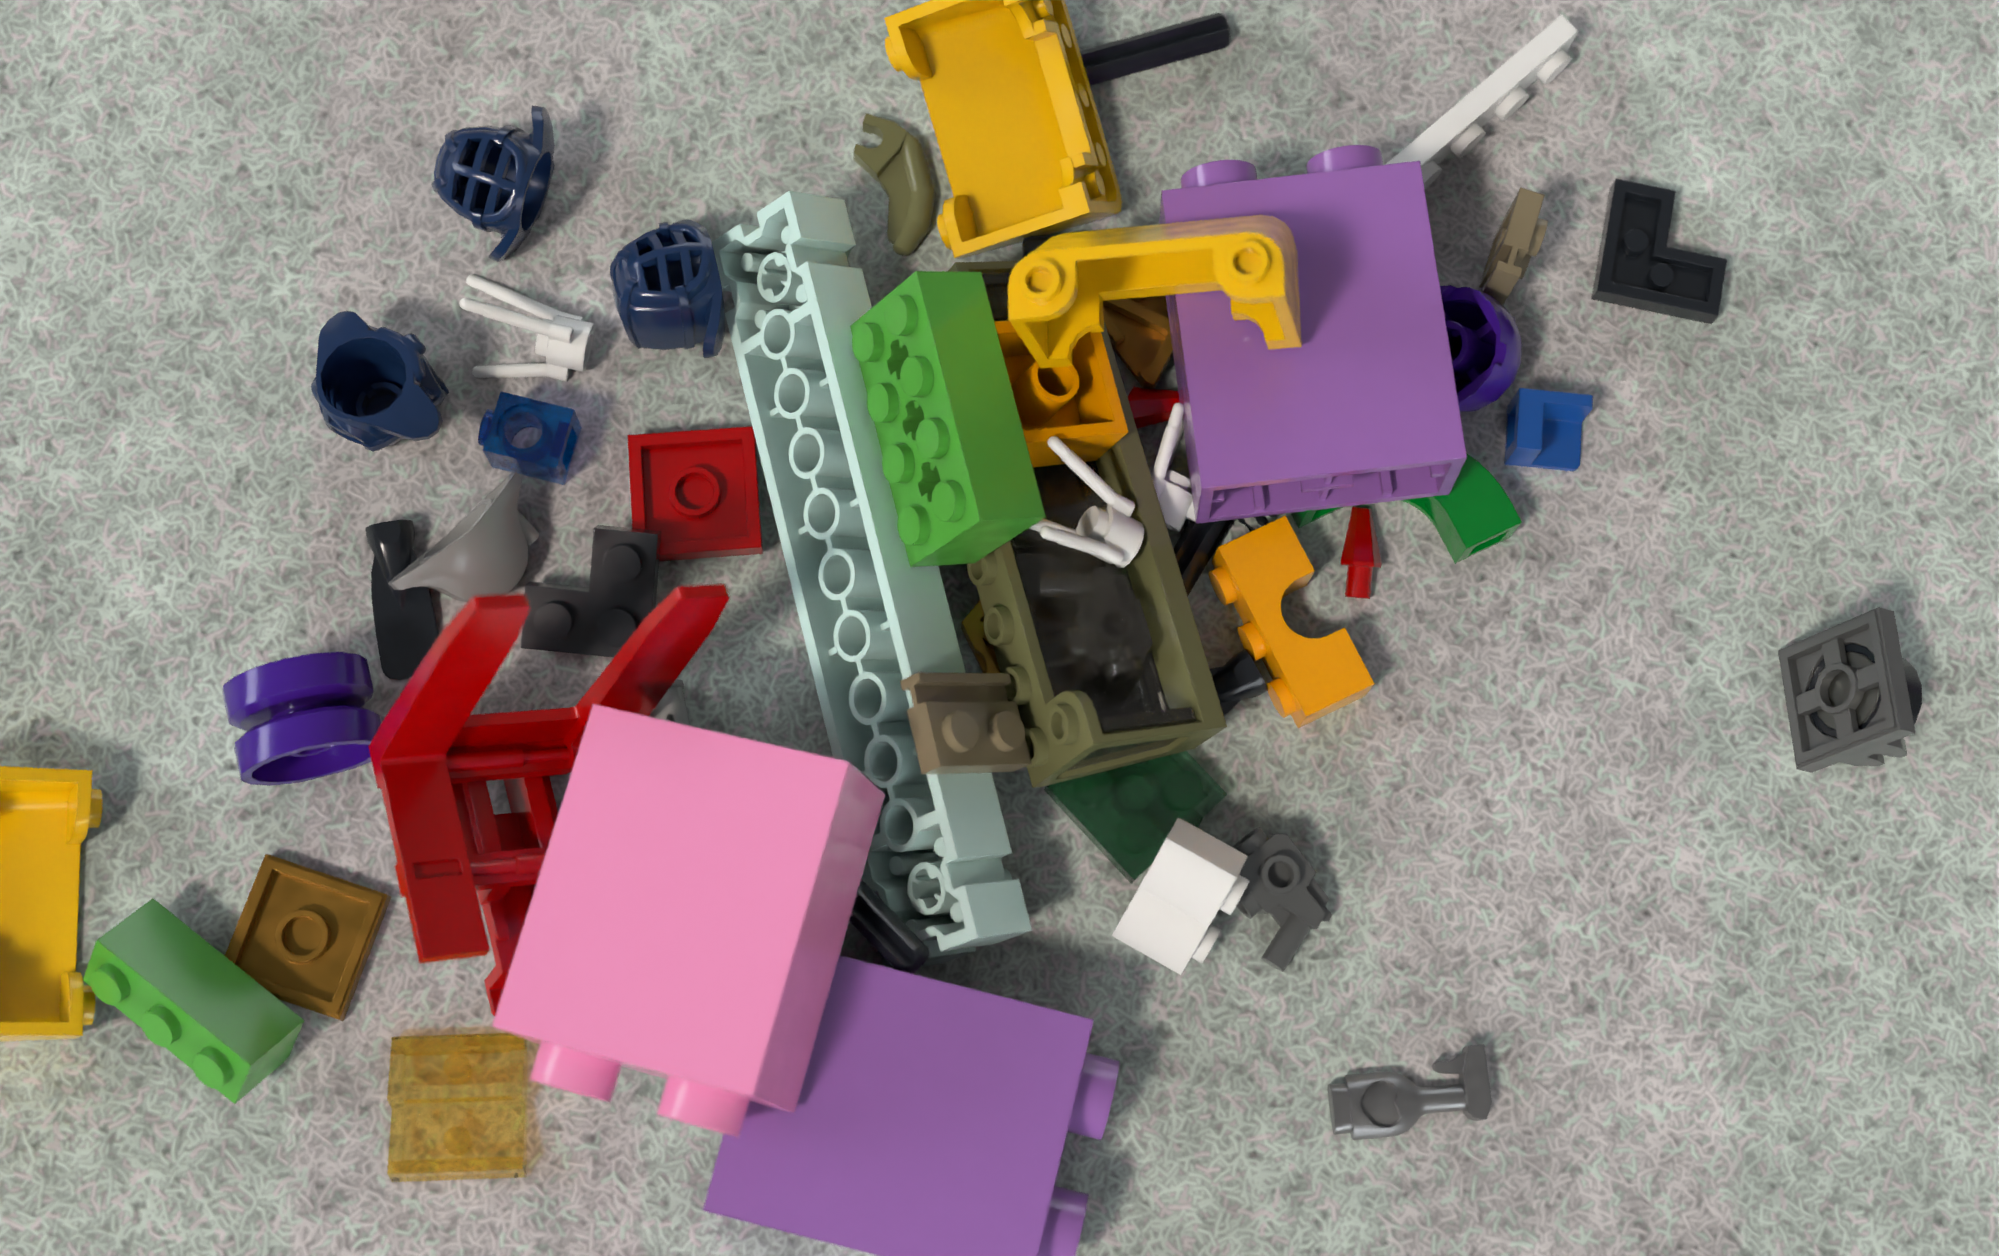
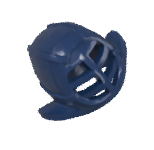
M532 105L533 131L531 133H526L524 130L512 125L504 127L477 126L452 130L445 135V142L441 146L436 159L434 181L431 184L433 191L438 193L440 198L456 213L472 221L474 228L485 232L495 231L501 234L500 242L489 255V258L497 262H501L509 257L528 237L534 223L541 215L554 171L553 154L555 144L552 123L545 107Z
M683 219L671 225H668V222L659 223V228L643 234L625 245L621 251H618L610 265L613 297L618 314L632 344L638 349L670 350L694 348L695 344L704 341L703 357L717 356L722 348L725 336V306L716 257L706 227L689 219Z
M352 311L339 312L327 321L319 334L316 377L311 384V390L314 398L319 403L325 424L331 431L348 441L364 446L365 449L372 452L394 445L403 439L413 441L430 439L439 432L443 420L438 407L442 404L449 391L443 380L436 374L423 355L426 347L415 334L402 335L386 327L377 329L368 325L358 314Z

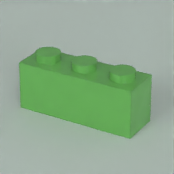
M154 898L96 940L83 981L92 988L95 995L101 1001L108 1005H114L142 1028L150 1041L158 1046L165 1047L190 1067L204 1085L218 1090L234 1104L284 1063L290 1055L305 1021Z

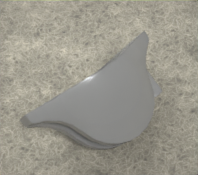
M517 472L510 473L455 528L388 584L394 590H405L420 586L433 588L455 600L468 602L474 596L500 595L510 592L518 584L525 572L528 560V547L540 536L517 509L519 491L522 485V479Z

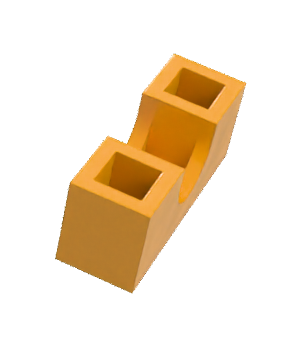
M1286 515L1217 548L1211 562L1215 569L1209 571L1211 585L1220 602L1224 606L1233 603L1243 622V625L1237 628L1240 641L1253 661L1262 658L1273 680L1267 683L1268 694L1281 717L1285 718L1291 715L1297 728H1300L1367 695L1375 683L1345 627L1325 637L1307 638L1292 631L1283 619L1281 600L1288 594L1307 586L1315 572Z

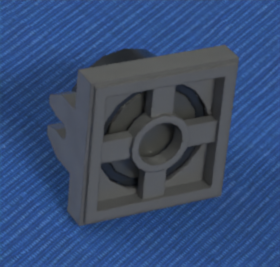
M1881 607L1875 608L1778 650L1796 769L1813 773L1839 762L1853 766H1880L1885 764L1883 755L1898 758L1907 756L1904 737L1915 733L1914 724L1922 705V684L1916 669L1905 658H1902L1894 611Z

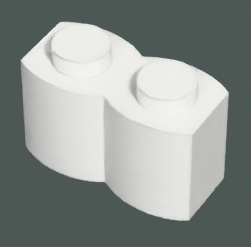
M1178 817L1112 936L1180 975L1191 958L1203 963L1221 931L1220 928L1214 926L1211 922L1219 909L1228 915L1232 914L1249 883L1248 879L1239 875L1248 856Z

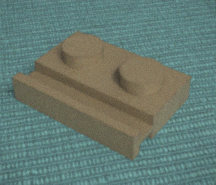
M1521 187L1495 233L1479 285L1482 288L1481 292L1494 297L1502 305H1504L1518 279H1523L1531 256L1536 257L1548 225L1547 220L1538 218L1545 195Z
M918 672L900 681L902 691H910L913 707L907 710L922 775L1014 772L1031 765L1025 739V729L1020 719L1016 701H1008L1005 685L1012 683L1009 673Z

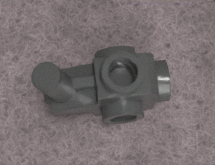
M1258 827L1233 846L1234 849L1248 856L1239 875L1248 879L1249 883L1236 907L1249 919L1257 913H1269L1280 926L1261 958L1272 967L1284 972L1309 930L1317 929L1322 921H1330L1332 914L1326 908L1329 898L1313 878L1316 871L1289 836L1278 833L1266 835L1261 827Z

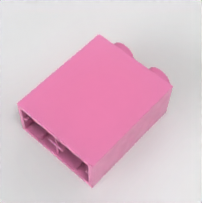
M593 704L492 1027L540 1044L529 1080L611 1103L621 1067L667 1079L657 1115L715 1132L739 1137L749 1101L795 1113L885 794L848 761Z

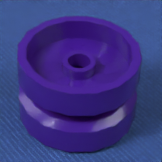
M313 653L284 658L256 666L234 676L223 685L222 694L228 722L236 728L247 731L235 741L234 746L241 781L250 785L268 786L299 783L351 770L371 762L368 746L378 731L381 720L379 714L362 707L372 698L374 691L367 659L354 653Z

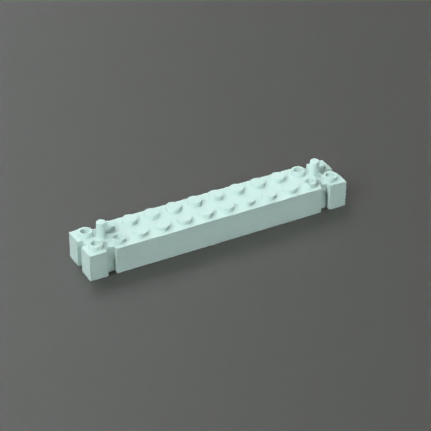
M788 191L756 212L760 226L740 223L712 242L722 291L732 293L735 305L734 308L725 313L833 758L850 762L885 794L862 878L876 894H879V898L929 948L930 956L921 967L936 965L975 952V947L997 944L1030 932L1032 928L1019 879L1012 880L1011 873L1003 868L1001 859L1011 854L1012 850L992 773L926 775L921 773L907 710L913 707L910 691H902L900 681L918 672L966 673L939 566L910 567L905 544L898 533V516L889 481L883 472V456L874 421L868 412L867 392L859 360L855 357L852 348L850 326L869 311L872 306L862 269L849 267L847 257L852 248L856 246L845 201L843 199ZM882 956V960H883L884 967L891 968V969H895V968Z

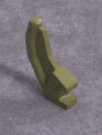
M865 114L862 123L863 132L879 136L882 142L874 148H867L856 144L853 151L854 160L879 182L889 197L887 239L893 244L892 248L895 253L901 256H909L930 229L936 196L922 144L913 135L894 121Z

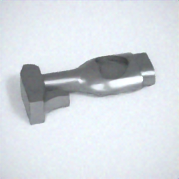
M1485 1045L1466 1046L1462 1049V1054L1453 1060L1437 1061L1432 1064L1433 1070L1437 1073L1459 1074V1084L1419 1087L1403 1075L1390 1071L1345 1075L1344 1083L1329 1084L1328 1099L1334 1135L1350 1133L1352 1140L1399 1136L1409 1131L1421 1116L1431 1113L1463 1111V1114L1470 1120L1481 1121L1487 1119L1492 1104Z

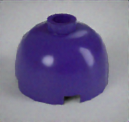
M1440 286L1460 412L1477 411L1499 399L1513 384L1521 365V336L1515 318L1494 297L1470 287Z

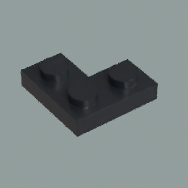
M1615 179L1609 189L1591 299L1712 324L1719 315L1727 259L1667 247L1675 190Z
M597 525L593 530L589 587L528 582L525 585L524 594L527 595L530 610L522 627L521 648L615 657L643 620L656 608L661 531Z

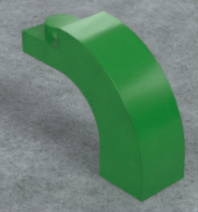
M1467 454V459L1449 495L1401 500L1416 507L1429 518L1455 564L1510 538L1522 523L1502 486L1484 466L1469 454ZM1343 507L1294 512L1291 515L1298 528Z

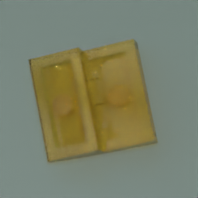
M510 1033L392 1037L387 1101L392 1109L387 1175L391 1182L526 1178L527 1040Z

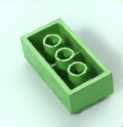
M915 271L850 326L852 348L855 357L859 360L867 392V408L875 424L883 456L882 468L890 484L898 516V533L905 544L910 567L971 564L987 556L1046 516L982 273Z

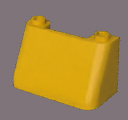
M930 0L884 18L889 36L885 38V49L888 59L897 72L904 71L912 80L920 81L954 197L944 201L943 213L937 217V226L944 245L949 250H952L954 258H967L1023 242V239L1026 237L1045 236L1121 212L1122 200L1119 184L1065 0Z
M1267 215L1063 233L1051 237L1020 260L1012 270L1008 284L1009 321L1040 368L1073 366L1072 350L1078 340L1089 331L1091 333L1104 332L1103 301L1223 290L1226 296L1230 297L1231 314L1234 321L1248 319L1256 323L1264 333L1269 350L1302 347L1298 252L1292 231L1285 222L1274 216Z
M0 766V1042L77 1039L83 1036V1025H92L96 1001L95 993L89 985H83L82 973L76 972L81 843L87 836L88 828H99L102 817L101 789H92V770Z

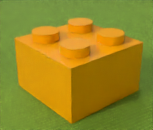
M1010 321L994 322L1032 467L1065 464L1048 446V439L1051 436H1057L1084 462L1098 460L1129 432L1101 332L1091 333L1089 331L1078 340L1072 350L1073 366L1040 368Z

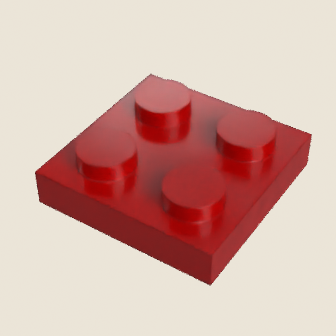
M752 426L628 435L632 528L661 531L659 561L763 554L756 439Z

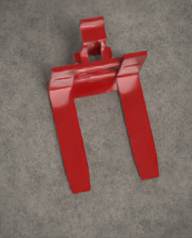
M725 584L691 585L675 588L643 620L577 705L569 708L470 715L516 643L530 610L527 595L523 593L474 596L443 629L369 744L368 748L377 789L382 790L397 863L395 864V871L401 897L406 899L419 963L486 956L490 951L480 908V905H482L496 963L484 980L493 1016L496 1015L559 814L549 776L572 772L593 704L649 717L714 629L730 599ZM486 781H504L511 813L494 814Z

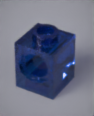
M501 391L495 410L487 409L480 424L478 443L480 446H483V452L492 468L517 472L521 475L565 485L582 427L574 409ZM525 428L542 430L539 441L528 448L512 446V441L519 431Z

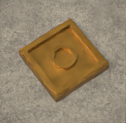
M265 853L225 956L279 1000L344 1021L391 896Z

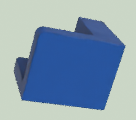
M1519 388L1507 406L1504 465L1576 471L1580 466L1582 422L1593 409V396Z

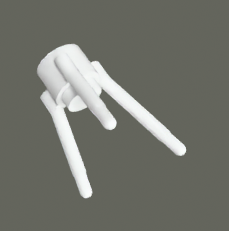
M470 274L467 276L466 282L469 286L542 318V320L466 297L460 300V307L464 310L480 314L483 317L538 333L535 354L546 357V363L475 366L472 369L474 377H549L567 381L570 369L581 372L586 370L594 341V323L583 321L582 316L561 312L477 275Z
M1180 402L1173 405L1151 473L1166 527L1175 532H1180L1185 519L1196 522L1190 479L1170 470L1183 433L1182 418L1184 415V405Z
M1051 436L1048 439V446L1107 504L1101 508L1097 506L1088 508L1080 518L1076 529L1047 519H1042L1029 529L1040 532L1041 537L1087 552L1117 568H1124L1134 559L1144 538L1143 524L1130 517L1135 508V503L1116 493L1073 450L1067 447L1057 436Z

